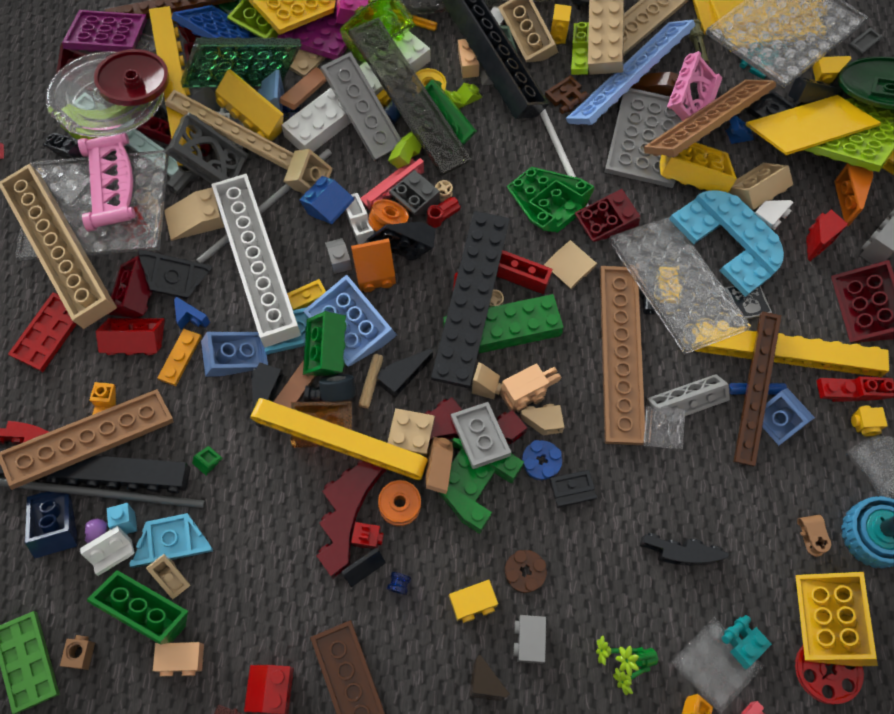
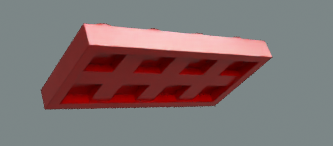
M52 292L8 353L10 357L42 373L77 325L72 321L58 294Z

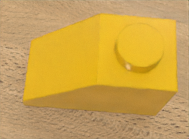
M851 56L818 57L812 67L815 80L832 83L839 76L840 71L848 65Z

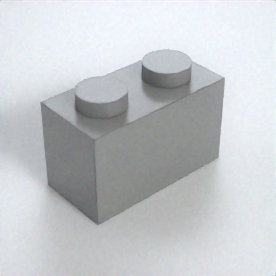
M520 615L519 621L515 620L514 634H518V643H514L513 656L517 657V662L543 664L545 663L546 617Z

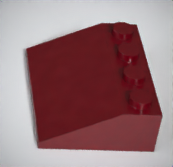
M890 260L831 276L850 343L894 339V273Z

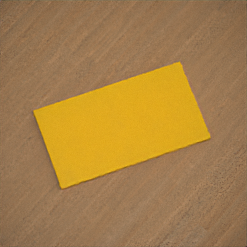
M839 95L746 122L748 128L785 155L881 125L880 121Z

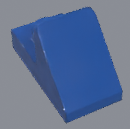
M736 115L731 117L729 120L731 125L726 130L731 144L755 140L751 129L746 126L744 121Z
M178 297L174 299L176 321L181 330L189 321L197 327L201 325L206 328L210 324L207 315Z

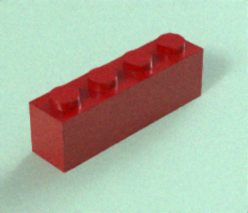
M503 250L497 277L544 294L551 279L553 269Z

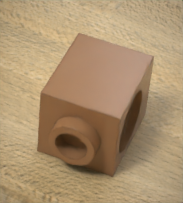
M76 635L75 639H67L60 666L89 670L95 643L89 641L87 636ZM81 646L82 653L76 658L75 652Z

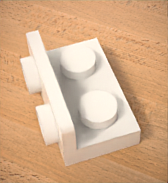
M119 526L80 548L81 555L93 565L97 576L128 559L135 553L132 539Z

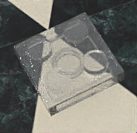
M646 406L643 446L683 449L685 410Z

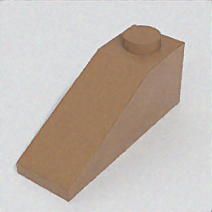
M433 436L427 456H425L428 459L426 465V489L446 494L448 491L453 456L452 442L446 438Z

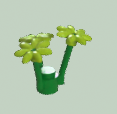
M604 636L597 640L598 649L596 653L599 654L598 662L600 664L602 663L606 666V658L611 653L621 654V656H616V660L622 664L619 669L615 668L613 677L618 681L617 687L622 688L625 695H628V693L633 694L630 688L632 679L642 673L649 672L651 666L658 664V655L653 648L643 649V647L632 648L631 646L627 648H610L608 643L605 642Z

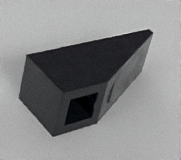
M55 133L49 135L46 139L47 141L43 144L74 166L82 168L89 161V156L83 157L81 155L78 139Z

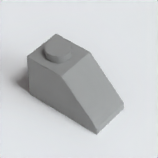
M343 238L325 242L334 274L351 270L350 257Z

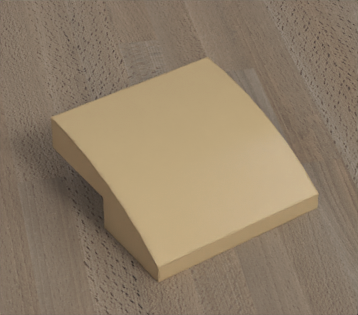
M570 240L544 265L552 268V273L572 289L595 268L597 263Z

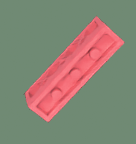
M421 158L416 162L411 159L409 165L399 168L362 196L360 199L363 205L371 212L374 202L381 199L389 200L393 197L389 191L412 171L416 170L420 175L424 173V161Z

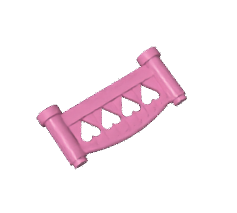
M121 132L90 140L87 138L78 140L81 155L83 157L89 156L92 212L82 214L83 225L88 232L95 231L98 227L129 221L136 217L134 208L129 207L133 192V171L129 156L124 147L126 144H129V138L126 133ZM112 151H117L115 154L117 159L115 161L103 159ZM118 165L116 168L118 174L116 176L105 174L111 167ZM119 180L117 183L119 186L118 190L106 189L113 181ZM120 195L118 199L120 204L118 206L107 204L114 196Z

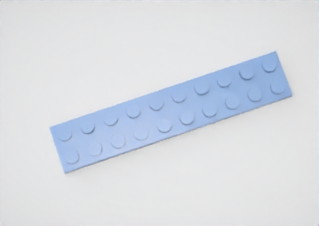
M694 20L668 22L623 64V72L611 75L566 117L567 122L576 125L594 124L602 114L608 111L612 104L618 102L619 98L629 91L633 84L639 82L640 78L648 73L652 66L659 63L660 59L668 54L671 48L679 44L680 40L690 33V30L696 26Z

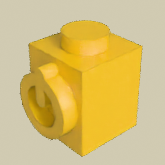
M861 406L851 417V423L856 428V432H862L864 436L879 435L882 433L881 430L888 426L883 407L871 408V406Z

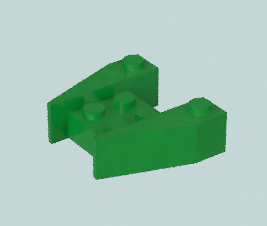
M454 438L452 445L459 453L451 463L448 491L446 494L438 493L463 524L480 534L491 518L492 512L478 504L477 500L494 474L512 484L521 471L524 461L511 454L510 457L472 469L460 439Z

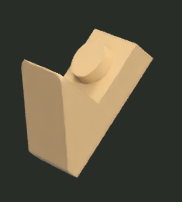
M165 554L146 567L148 572L172 599L190 586V583L176 568L175 563Z

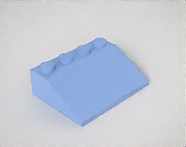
M345 275L303 310L308 318L324 311L346 315L345 322L347 327L344 337L346 346L343 360L348 367L384 347L397 336L348 275Z

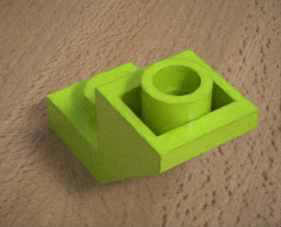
M463 83L457 92L445 90L447 96L458 109L482 98L479 88L474 84Z

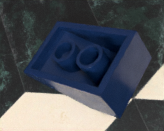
M46 491L27 497L25 544L34 559L78 546L71 494Z

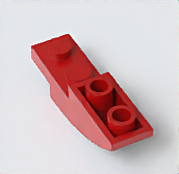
M859 376L856 379L820 378L816 380L820 399H832V402L894 398L893 378Z
M8 421L6 428H0V444L9 441L12 444L18 445L49 431L27 423Z

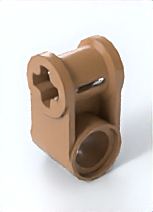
M821 515L798 518L797 524L801 527L802 532L800 533L803 536L808 553L819 557L831 548V541L823 517Z

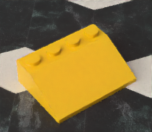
M697 142L680 152L676 157L670 158L666 155H661L659 167L664 178L677 180L684 185H693L699 190H717L728 193L737 179L728 153Z
M864 572L796 575L805 661L846 666H878Z

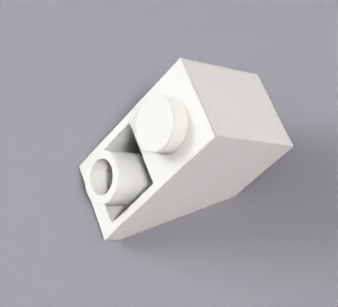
M765 201L755 214L771 229L776 230L782 222L779 219L781 217L786 219L792 210L789 208L793 201Z

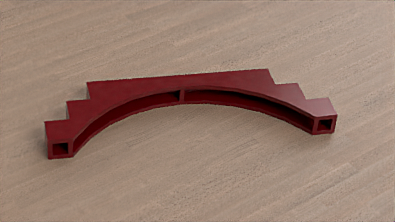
M452 397L448 400H442L432 412L429 410L424 413L435 416L429 445L433 436L448 440L459 438L451 420V414L462 411V409ZM513 410L508 413L503 412L497 418L507 444H512L527 431V426ZM359 460L357 466L352 470L350 468L345 470L341 474V478L336 481H330L325 485L322 491L323 495L335 512L325 514L319 524L332 541V544L323 546L316 556L332 579L350 566L351 536L357 514L369 491L388 469Z

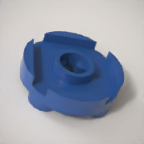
M535 440L523 452V467L526 473L536 480L550 479L557 475L562 466V453L551 442ZM545 456V460L548 462L540 465L539 460L536 458Z

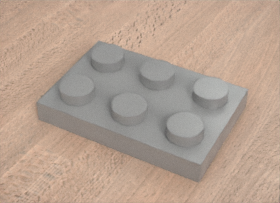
M489 402L451 414V420L472 469L511 456V450Z

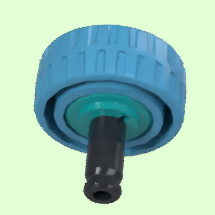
M884 496L867 498L851 507L843 518L841 530L843 532L842 538L845 541L844 544L848 547L849 552L865 565L881 569L894 567V499Z

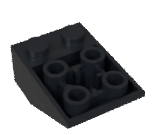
M423 222L387 224L367 238V241L373 242L389 238L391 253L399 254L408 260H416L434 248L436 228Z

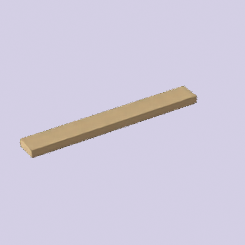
M173 90L165 101V106L182 115L191 113L197 116L199 120L211 126L220 135L288 170L294 154L289 150L176 90Z

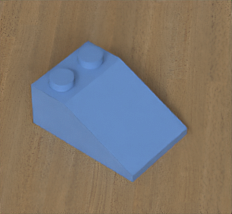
M206 332L201 340L205 377L225 376L252 371L254 368H257L259 362L268 365L267 354L258 332Z

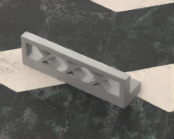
M717 374L647 398L648 404L655 410L656 421L659 425L730 400L729 385Z

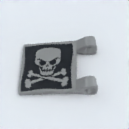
M735 286L717 287L715 292H712L714 299L727 296L734 313H728L723 318V322L726 325L759 317L762 311L772 313L761 286L746 297Z

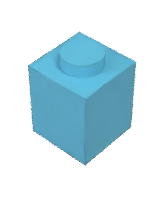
M128 503L107 508L108 527L110 530L119 526L126 534L137 532L136 515Z

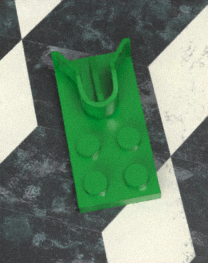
M431 79L409 105L424 124L428 126L429 130L446 151L453 156L477 131L441 88L442 83Z

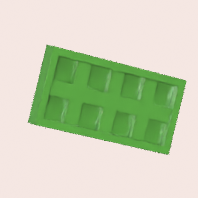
M35 611L0 625V668L12 714H18L60 695L39 617Z

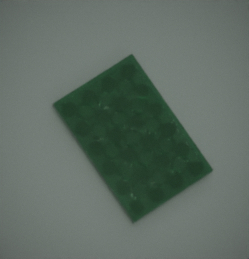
M196 38L180 81L182 88L218 87L229 69L250 86H261L262 81L275 70H280L283 82L302 44L300 39Z

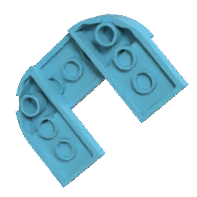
M717 190L702 192L669 218L693 244L700 241L719 226H722L746 249L719 270L745 297L771 278L783 262L784 252L779 236L736 195Z

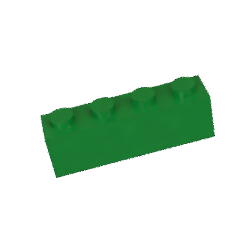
M118 570L87 598L88 603L160 645L173 642L186 627L188 616L186 609Z

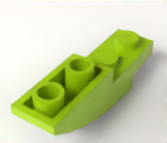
M574 23L571 75L588 74L589 23Z

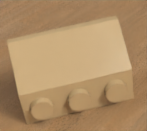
M762 163L736 179L729 193L738 196L751 210H756L765 201L773 200L776 195L785 192L787 188L793 185L789 166Z

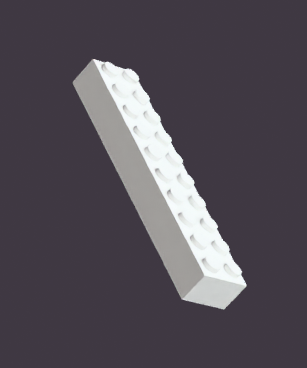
M406 30L359 67L377 95L387 86L394 90L431 61L430 48L410 31ZM329 88L284 122L282 129L284 137L299 150L310 149L314 152L349 125L351 121L333 90Z
M247 173L211 184L264 348L301 336Z

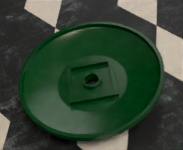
M894 57L858 59L848 63L840 71L838 78L840 87L849 96L868 105L894 110Z

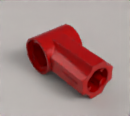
M449 197L438 205L430 206L427 210V224L437 228L444 220L460 211L461 206L455 197Z

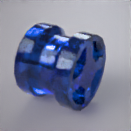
M391 572V583L388 584L387 590L407 595V584L411 582V577Z

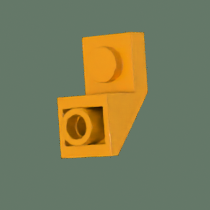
M94 383L90 402L95 406L93 414L116 406L115 384Z

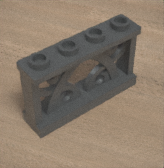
M191 113L181 117L174 136L164 152L211 184L238 176L245 158L248 156L241 147L234 145L228 138L220 135L211 126L206 125ZM186 127H189L191 129L189 131V135L192 138V140L188 137L186 133ZM181 137L186 141L184 145L179 144ZM211 144L218 160L204 161L202 159V152L197 145ZM228 155L235 160L234 165L226 164V162L232 160L228 158ZM227 169L232 170L229 177H227Z

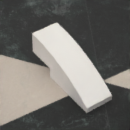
M358 193L351 194L355 200L345 212L357 243L363 244L367 241V238L374 234V229L369 225L368 214Z

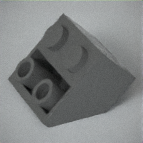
M416 170L412 171L389 191L395 199L414 215L426 214L430 206L437 205L440 202V191Z

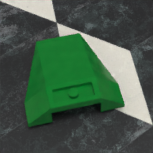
M530 167L507 185V189L531 223L544 231L559 232L577 218L575 212L586 207L594 191V186L580 178Z

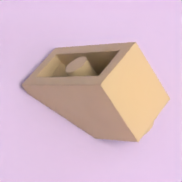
M478 362L473 379L472 394L494 400L495 394L499 395L502 383H499L500 376L484 364Z

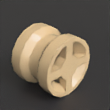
M447 180L437 182L435 187L440 191V201L443 202L452 197V184Z

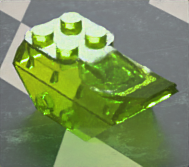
M369 0L365 7L361 5L355 10V14L340 28V33L344 43L353 55L361 62H367L380 51H387L395 40L397 42L405 37L404 34L416 25L412 21L413 16L401 1Z

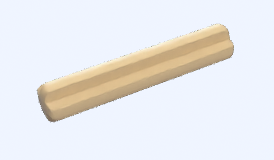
M374 354L359 400V406L362 408H369L377 382V375L383 362L382 355Z

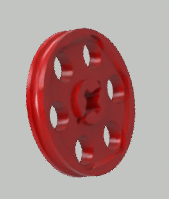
M802 645L796 656L795 670L801 686L812 698L825 704H842L852 700L859 693L864 679L863 666H854L849 670L844 665L833 664L832 671L834 674L826 675L827 668L825 665L829 666L831 664L805 661L804 647ZM807 669L811 670L814 674V681L811 683L804 678V672ZM844 679L849 680L852 684L850 692L845 691L842 687ZM825 685L829 686L833 693L829 699L822 693V688Z

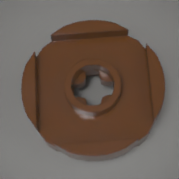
M518 550L506 562V580L518 592H534L543 585L546 579V563L541 556L533 551ZM530 567L531 575L527 574L526 577H523L520 568Z

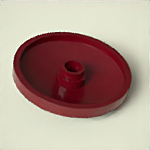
M128 49L111 54L101 61L94 73V83L98 93L106 101L120 106H137L156 99L165 91L169 83V73L165 62L158 55L146 50Z

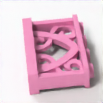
M699 51L688 54L685 57L667 105L682 121L714 101L722 81L720 74L713 72L702 59ZM690 83H697L698 99L692 100Z

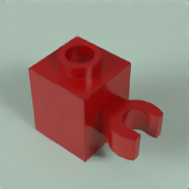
M355 522L351 541L352 546L372 550L378 548V545L383 543L384 533L381 532L380 526Z

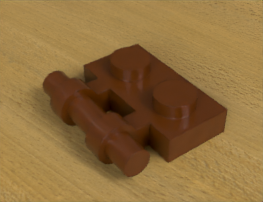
M571 75L545 91V97L555 107L560 103L563 105L559 108L561 114L567 111L570 112L574 106L583 103L589 97V94L586 91L582 94L579 92L582 85ZM573 96L574 99L569 101L568 98Z

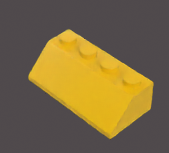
M231 69L227 70L215 91L217 104L221 108L228 110L234 119L241 121L245 128L273 141L282 132L284 114Z

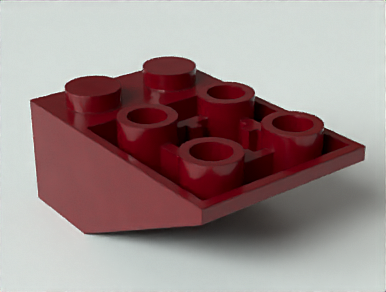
M623 189L575 212V216L592 242L619 236L639 226L641 217Z

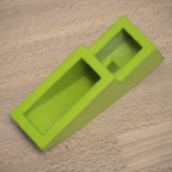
M421 126L406 134L396 144L388 161L397 169L409 165L411 158L420 153L428 126Z

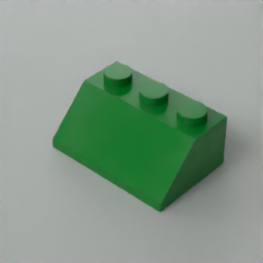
M324 311L306 320L303 375H335L343 372V355L346 346L344 341L347 327L345 322L346 315Z

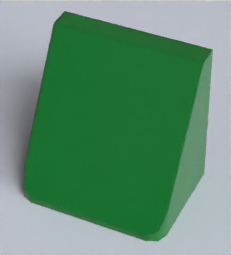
M208 446L194 455L192 464L207 476L223 458Z

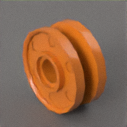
M381 199L374 202L368 222L372 229L377 232L387 224L407 223L409 215L407 210L399 203Z
M396 480L388 483L379 494L378 507L380 514L387 523L393 526L410 524L417 518L421 508V496L418 489L407 481ZM401 499L405 502V505L397 507L394 504L395 501Z

